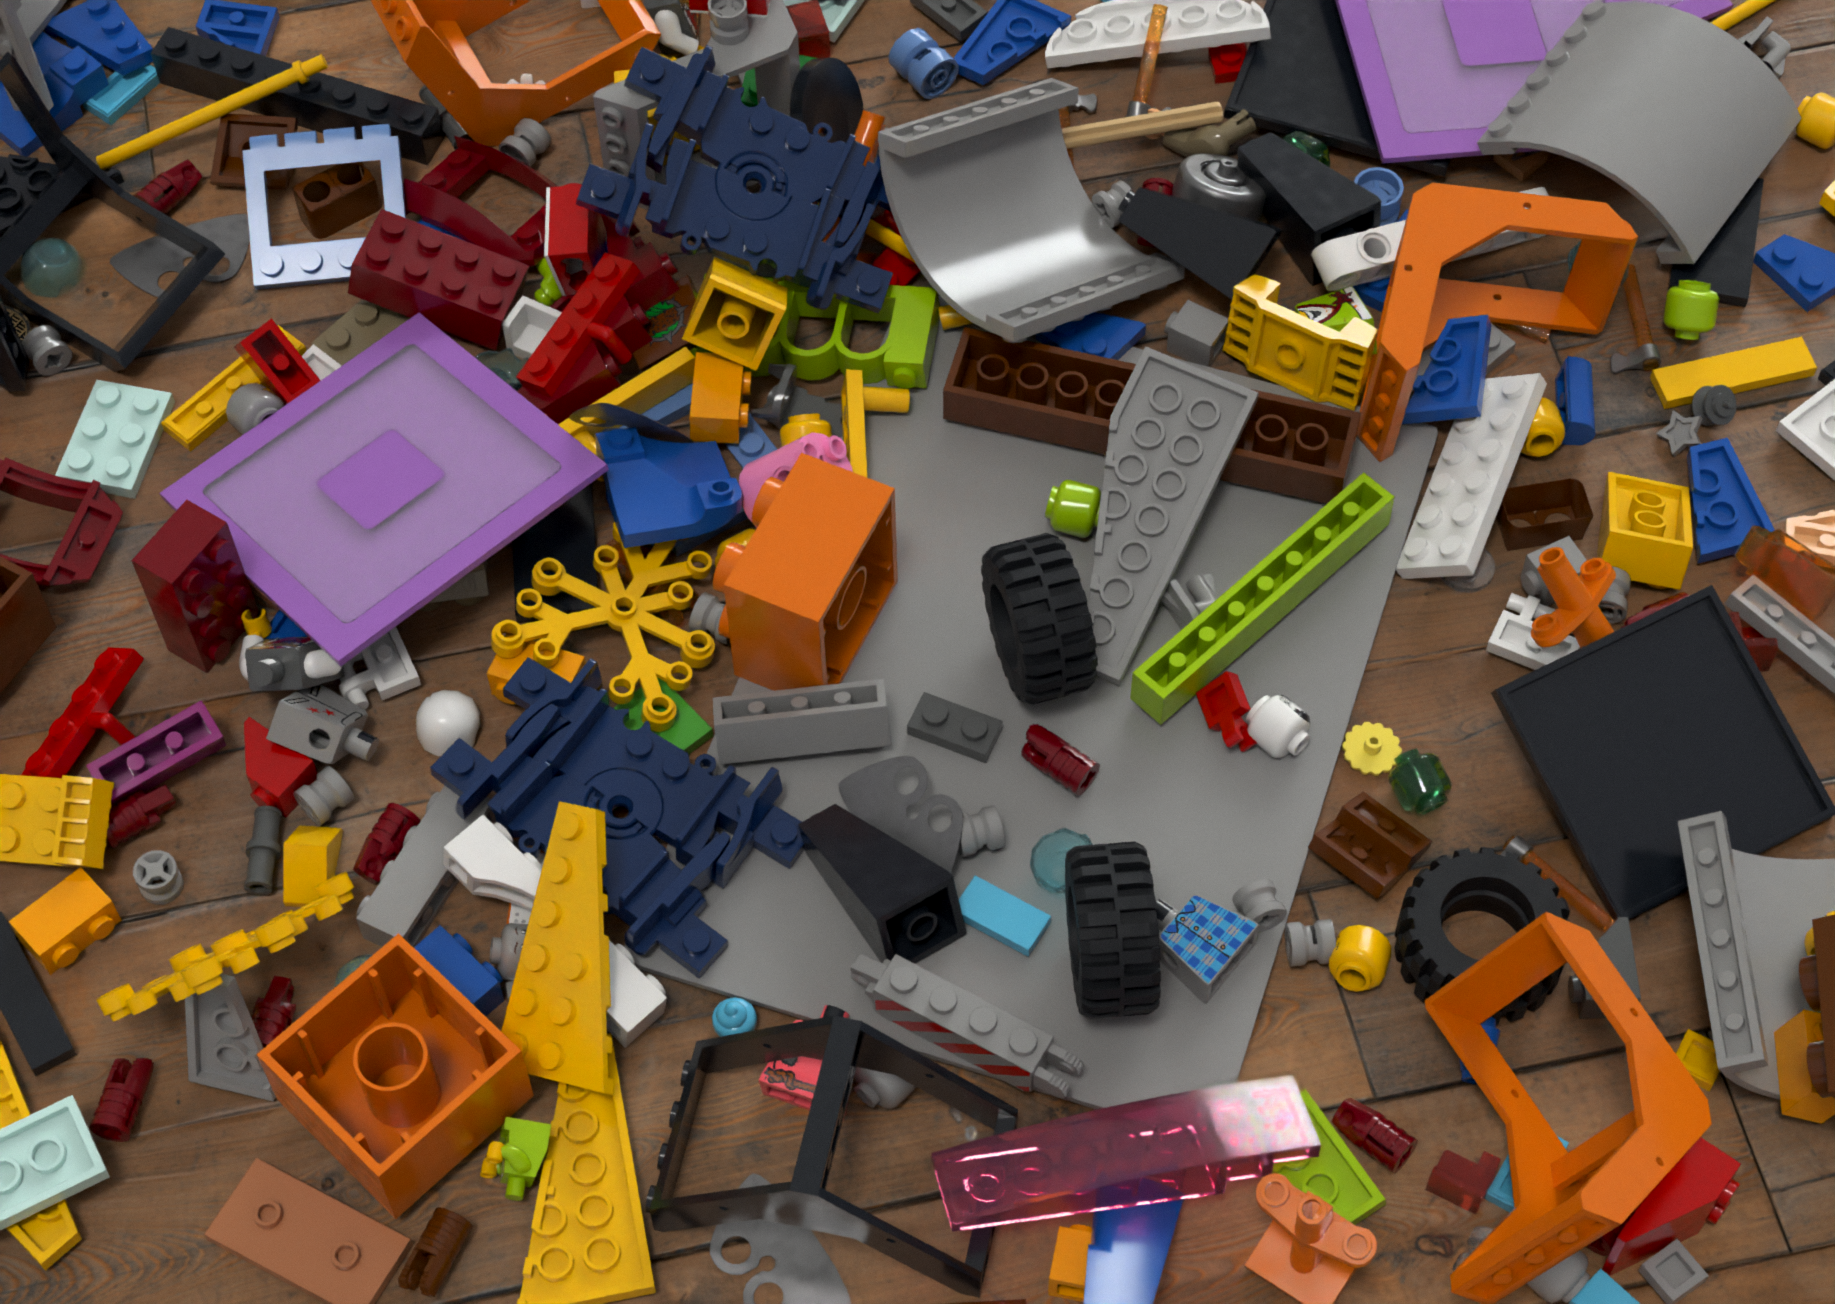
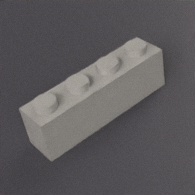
M884 679L713 698L714 729L720 765L819 753L826 754L863 748L871 749L891 745Z
M444 785L440 792L437 791L431 796L426 807V814L418 826L411 827L407 832L401 852L395 861L391 860L385 865L380 876L379 885L371 896L367 895L358 907L356 920L364 939L383 947L399 933L412 947H415L420 942L459 882L443 865V847L482 815L492 824L496 823L494 813L487 805L491 800L490 798L486 797L464 820L455 811V805L459 796Z

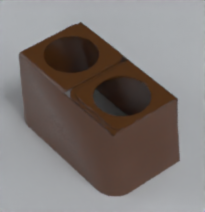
M363 162L337 164L292 187L300 219L311 235L318 239L327 238L378 212L382 207L376 180ZM359 166L361 167V170H362V173H363V176H364L363 178L361 177V172H360Z
M1569 478L1507 488L1496 519L1507 551L1549 545L1567 536H1570L1573 541L1581 540L1594 515L1583 484L1577 479ZM1554 513L1564 514L1571 519L1544 524L1545 519ZM1520 519L1528 522L1531 526L1517 527L1510 521Z

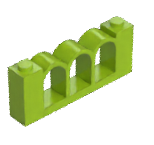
M763 277L773 282L774 278ZM782 280L777 284L788 288L787 307L780 321L779 329L775 337L772 338L757 371L745 367V371H752L753 377L770 375L768 373L769 363H789L797 366V378L805 380L824 379L833 375L838 369L841 370L844 376L846 369L862 370L863 384L877 383L886 379L887 386H897L904 389L912 387L927 388L940 321L938 307H940L939 295L933 287L889 285L879 314L836 299L835 294L830 306L826 310H821L808 305L806 302L809 288ZM799 317L836 318L830 340L816 349L804 350L796 348L793 344ZM853 320L891 322L886 342L879 349L870 353L852 352L848 349ZM699 346L689 350L694 356H696V352L713 353Z

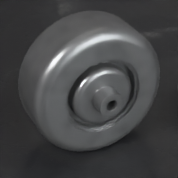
M1211 153L1195 154L1185 158L1179 166L1172 189L1173 196L1257 221L1262 215L1266 199L1264 190L1239 169L1237 159Z

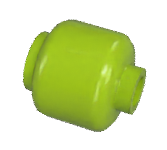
M1679 280L1678 286L1671 287L1667 291L1663 322L1667 327L1675 329V337L1698 340L1699 333H1705L1714 329L1719 296L1716 292L1710 290V283Z
M1064 480L1059 487H1052L1045 517L1050 518L1051 527L1055 531L1086 538L1092 533L1094 526L1097 527L1101 491L1098 487L1073 480Z

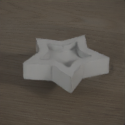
M1673 410L1669 425L1656 434L1669 441L1672 455L1676 457L1686 447L1701 444L1697 432L1703 418L1701 416L1684 418Z

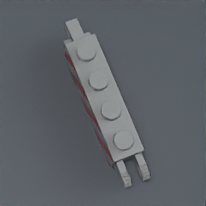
M859 954L851 966V979L866 987L865 994L873 999L874 1009L883 1018L1022 1091L1031 1092L1035 1086L1057 1098H1065L1070 1089L1069 1085L1059 1076H1055L1045 1069L1047 1064L1049 1063L1071 1075H1078L1084 1066L1081 1059L1073 1055V1053H1069L1067 1050L1054 1044L1053 1035L897 954L894 955L892 960L885 959L883 963Z

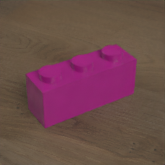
M201 700L87 764L86 767L93 778L114 782L111 798V807H113L116 803L126 800L128 796L141 789L143 792H146L222 749L226 746L222 733Z

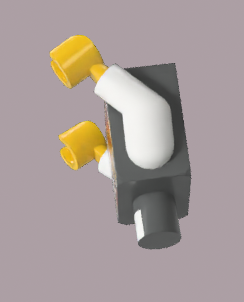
M644 0L643 5L661 32L657 43L662 54L682 53L688 55L705 48L700 46L698 41L699 13H690L689 0Z
M262 609V614L255 619H252L249 610H245L242 613L241 619L247 636L243 639L239 668L243 677L249 682L251 691L301 690L345 677L343 665L340 667L308 636L268 638L264 640L263 638L267 637L272 631L265 609Z

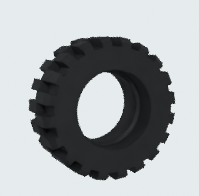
M1044 533L990 547L982 557L983 565L981 566L985 607L989 617L991 634L995 641V648L1002 663V669L1017 699L1034 705L1087 691L1095 682L1098 673L1096 670L1098 666V657L1095 650L1097 647L1096 639L1092 629L1091 613H1089L1087 606L1088 601L1080 582L1081 578L1073 564L1070 552L1066 550L1065 543L1058 536Z
M1135 841L1074 846L1066 852L1065 899L1073 985L1079 1013L1089 1019L1147 1015L1156 1010L1160 1004L1161 958L1153 877L1150 870V861L1147 857V850L1143 845Z
M1480 847L1479 853H1471L1469 848L1455 850L1453 858L1450 860L1447 855L1434 859L1431 862L1430 869H1421L1414 877L1412 887L1407 888L1396 926L1395 956L1396 960L1402 963L1400 972L1405 982L1408 984L1415 982L1414 994L1422 1002H1425L1427 998L1479 961L1460 952L1446 937L1441 924L1455 914L1466 911L1487 912L1506 921L1516 933L1545 912L1567 920L1570 909L1564 898L1557 899L1560 888L1551 878L1544 880L1540 876L1542 869L1534 863L1529 862L1528 865H1525L1518 861L1519 855L1508 851L1505 856L1494 854V848ZM1564 965L1491 1016L1496 1019V1025L1499 1024L1501 1017L1506 1016L1509 1022H1513L1524 1017L1526 1008L1529 1011H1535L1544 1003L1546 995H1550L1554 991Z

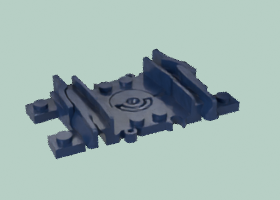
M706 45L702 54H694L687 68L641 47L626 77L624 86L659 102L653 116L659 122L653 136L654 125L646 122L628 177L589 164L576 200V205L617 219L615 231L617 234L627 238L639 204L649 206L645 219L652 225V232L670 239L681 235L680 248L686 255L696 254L700 249L701 243H704L709 253L747 266L752 275L756 274L759 265L770 264L776 272L773 283L786 280L809 288L806 302L812 307L826 310L830 306L835 294L836 299L879 314L893 273L856 260L868 223L876 206L878 205L891 212L883 182L879 155L875 164L868 161L866 166H864L863 163L870 147L855 141V135L850 134L847 143L841 140L830 143L833 132L832 128L826 123L817 124L812 134H810L805 123L769 107L765 97H761L759 104L755 107L745 106L741 101L744 87L736 89L726 87L729 75L723 74L721 78L713 74L716 64L713 47ZM675 131L690 140L688 143L674 137L672 145H669ZM818 133H823L825 137L820 136ZM695 143L700 147L701 158L718 167L717 169L691 160ZM665 154L668 155L665 184L648 179L646 177V165L661 174ZM749 181H756L759 183L761 190L757 193H752L747 190L746 184ZM840 217L841 220L836 229L825 242H822L832 230L837 218ZM692 241L695 245H689L687 242Z
M527 657L503 687L504 697L526 709L505 734L506 749L491 762L461 738H458L430 767L431 775L459 796L455 805V811L464 820L492 791L497 793L487 803L494 813L496 822L503 825L513 838H520L518 842L519 851L523 854L528 852L535 858L539 857L541 850L546 854L559 801L604 811L607 865L602 869L603 893L608 895V912H603V915L615 914L630 926L624 934V942L636 954L645 955L658 943L663 952L700 979L728 947V940L698 918L699 914L706 908V900L702 897L700 891L711 882L723 889L753 847L788 869H791L804 851V843L798 828V824L802 821L774 805L783 792L779 770L771 767L748 798L743 793L751 783L736 775V768L730 765L723 774L715 775L716 761L714 757L709 754H702L696 758L695 765L691 764L687 752L651 731L649 721H645L643 726L637 730H630L625 727L624 724L629 720V709L615 710L609 706L608 691L602 688V676L597 661L590 658L570 683ZM616 807H625L629 811L628 815L624 818H616L612 812ZM718 826L733 835L730 841V836L725 831H723L721 834H719L716 831L714 838L710 842L713 833ZM654 835L676 848V860L685 865L682 870L669 859V852L653 837Z

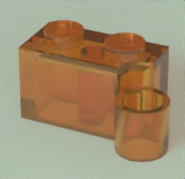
M1752 526L1734 554L1739 562L1748 567L1745 572L1748 576L1751 577L1754 574L1812 622L1824 614L1835 597V565L1779 528L1770 532L1760 526Z

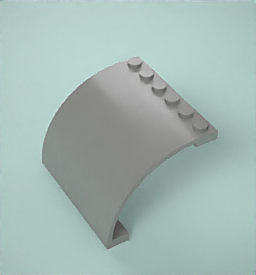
M1595 1L1583 8L1580 16L1564 32L1563 37L1554 48L1546 54L1545 59L1537 69L1528 76L1525 84L1508 101L1504 110L1489 124L1487 131L1478 140L1477 144L1482 155L1514 154L1518 148H1529L1562 155L1599 171L1633 194L1669 232L1668 236L1656 250L1661 264H1694L1800 122L1801 116L1789 93L1772 70L1743 43L1714 24L1682 10L1655 3L1638 1L1603 3L1602 1Z
M1053 78L878 132L880 165L888 202L900 235L918 268L937 293L959 314L983 329L1001 336L1004 341L1009 343L1023 342L1032 335L1053 331L1056 326L1082 320L1085 315L1096 311L1109 310L1112 308V305L1125 300L1138 299L1141 294L1152 290L1165 289L1168 284L1184 279L1185 267L1157 252L1151 255L1140 252L1120 237L1093 206L1069 158L1058 111L1060 108L1078 103L1079 88Z
M1722 811L1678 821L1718 1069L1735 1084L1749 1091L1780 1100L1774 1032L1803 1009L1816 1012L1810 1008L1804 997L1799 978V962L1802 957L1807 956L1804 940L1806 933L1813 927L1812 919L1824 917L1828 912L1835 910V858L1784 859L1734 850L1731 848L1727 819Z

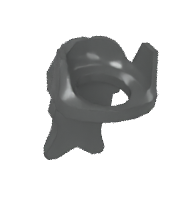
M769 363L768 373L781 380L770 391L764 408L752 410V417L767 420L781 429L783 425L788 423V417L818 413L821 420H826L831 424L832 435L841 438V404L825 402L823 397L807 394V390L796 386V365Z

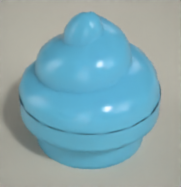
M737 997L727 998L720 1002L713 1011V1028L720 1037L754 1031L757 1025L755 1008L745 999Z

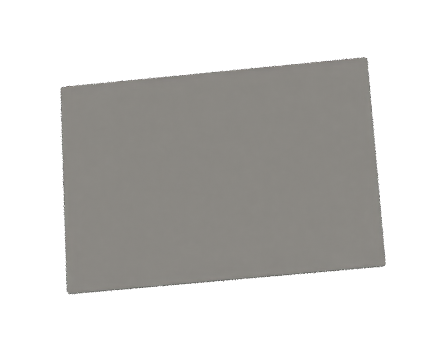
M939 296L940 307L949 305ZM940 320L927 388H908L910 392L908 413L864 411L867 478L895 488L898 582L842 683L884 679L891 745L871 749L863 748L826 754L819 753L720 765L716 736L714 735L707 754L715 758V775L723 774L732 765L736 768V775L751 783L743 793L748 798L771 767L779 770L783 792L774 805L802 822L834 804L850 812L839 791L840 781L869 765L905 755L919 760L925 767L928 776V785L924 795L916 804H911L906 809V815L909 819H915L919 815L921 805L931 796L938 794L952 797L961 807L962 813L966 812L969 815L978 814L981 808L995 805L1004 831L1005 847L990 850L983 845V848L978 849L975 855L963 858L960 856L959 851H957L951 874L954 878L958 899L976 875L1051 916L1050 925L1030 956L1027 957L964 923L966 935L915 964L1053 1035L1054 1044L1081 1059L1084 1066L1078 1075L1066 1073L1064 1070H1060L1049 1063L1045 1068L1055 1076L1062 1078L1069 1085L1070 1089L1065 1098L1062 1097V1099L1207 1144H1214L1219 1140L1282 939L1285 923L1287 922L1309 852L1308 846L1314 836L1397 564L1430 463L1438 430L1435 426L1425 423L1401 425L1393 455L1382 462H1379L1358 437L1356 438L1344 489L1363 472L1395 496L1390 523L1213 679L1215 680L1226 671L1237 674L1250 708L1266 695L1270 697L1284 695L1310 716L1311 724L1307 733L1311 736V739L1304 750L1298 755L1294 756L1289 753L1282 758H1274L1257 744L1242 752L1239 744L1232 748L1226 746L1222 737V730L1218 732L1209 729L1197 695L1193 696L1162 725L1130 699L1132 672L1181 631V628L1162 601H1160L1120 686L1097 676L1092 686L1084 692L1034 705L1017 699L1002 669L1000 657H998L995 641L989 626V617L985 607V595L982 589V557L992 546L1044 533L1058 536L1065 543L1066 550L1070 552L1073 558V564L1081 578L1080 582L1085 591L1088 606L1097 527L1094 526L1092 533L1086 538L1055 531L1051 527L1050 518L1045 517V511L1052 487H1059L1064 480H1073L1092 485L1102 491L1106 455L943 419V389L964 327L985 332L990 331L974 323L943 330ZM890 322V324H889V327H888V329H887V331H886V334H885V336H884V338H883V341H882L880 347H881V346L886 342V340H887V337H888V335H889V330H890L891 322ZM1036 334L1026 338L1027 341L1041 343L1035 339ZM1132 347L1119 361L1137 364L1143 349ZM1178 359L1249 389L1350 410L1331 402H1315L1280 385ZM886 379L877 383L863 385L865 387L900 388L897 386H887ZM1357 406L1355 412H1360L1361 407ZM1219 480L1171 580L1176 579L1194 604L1197 600L1187 588V581L1195 575L1200 574L1203 576L1211 573L1214 577L1215 595L1219 598L1327 503ZM739 677L732 695L773 690ZM924 692L1003 721L1002 731L986 763L907 734V724ZM1247 712L1246 714H1244V715L1242 716V718H1243V720H1244L1245 722H1246V717H1247V715H1248L1249 712ZM1034 723L1047 728V730L1070 743V746L1077 748L1081 753L1089 756L1091 760H1095L1100 764L1096 778L1082 795H1075L1070 789L1062 786L1060 782L1053 780L1051 776H1047L1021 756L1022 747L1028 741L1026 739V732L1030 725ZM905 767L898 771L894 781L897 791L905 795L915 791L919 782L916 770L911 767ZM944 804L934 806L928 816V823L931 829L936 832L948 829L952 823V811ZM718 826L710 840L711 842L715 836L716 831L719 834L725 831L730 836V841L733 835ZM1133 841L1143 845L1147 850V857L1150 861L1156 901L1161 898L1178 911L1192 895L1199 894L1244 916L1243 911L1238 910L1232 901L1236 891L1256 880L1269 879L1273 882L1276 888L1275 898L1283 903L1287 916L1282 922L1271 929L1258 932L1255 946L1207 1004L1200 1001L1160 962V1004L1152 1013L1089 1019L1079 1013L1071 970L1065 899L1066 852L1074 846ZM668 844L666 851L669 852V859L682 870L685 865L676 860V848ZM753 847L723 889L711 882L700 891L702 897L706 900V908L699 914L698 918L728 940V947L700 979L663 952L658 943L645 955H638L628 948L626 944L624 946L635 960L634 965L640 970L731 998H742L751 1004L806 1021L820 1018L825 1005L835 1006L847 1012L849 1019L863 1021L927 1058L999 1079L883 1018L874 1009L873 999L865 994L866 987L851 979L850 969L859 954H863L878 962L880 961L813 865L805 849L791 869H788ZM1035 1086L1032 1089L1034 1091H1038L1053 1096L1052 1094L1047 1093Z

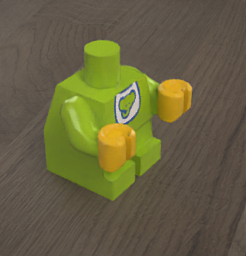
M505 1117L500 1131L499 1142L492 1141L488 1146L486 1158L481 1166L480 1176L493 1179L497 1174L500 1175V1183L507 1184L505 1198L514 1201L523 1200L525 1187L531 1188L547 1152L551 1124Z

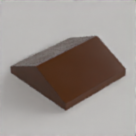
M229 113L220 118L210 178L211 185L245 187L242 150H250L249 137L277 134L279 147H284V134L297 132V119L292 117ZM295 168L266 171L267 189L287 190Z

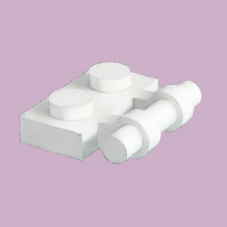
M1511 593L1506 608L1518 612L1520 615L1518 616L1506 610L1502 611L1488 641L1486 651L1537 670L1581 647L1576 638L1569 635L1555 646H1538L1531 637L1533 620L1541 615L1551 614L1555 609L1540 604L1541 599L1531 595L1528 598H1524Z
M396 627L343 665L345 677L339 678L341 681L339 689L343 698L364 710L369 706L365 694L371 689L376 688L381 700H385L421 685L417 671ZM363 659L368 670L356 674L352 665L355 661Z

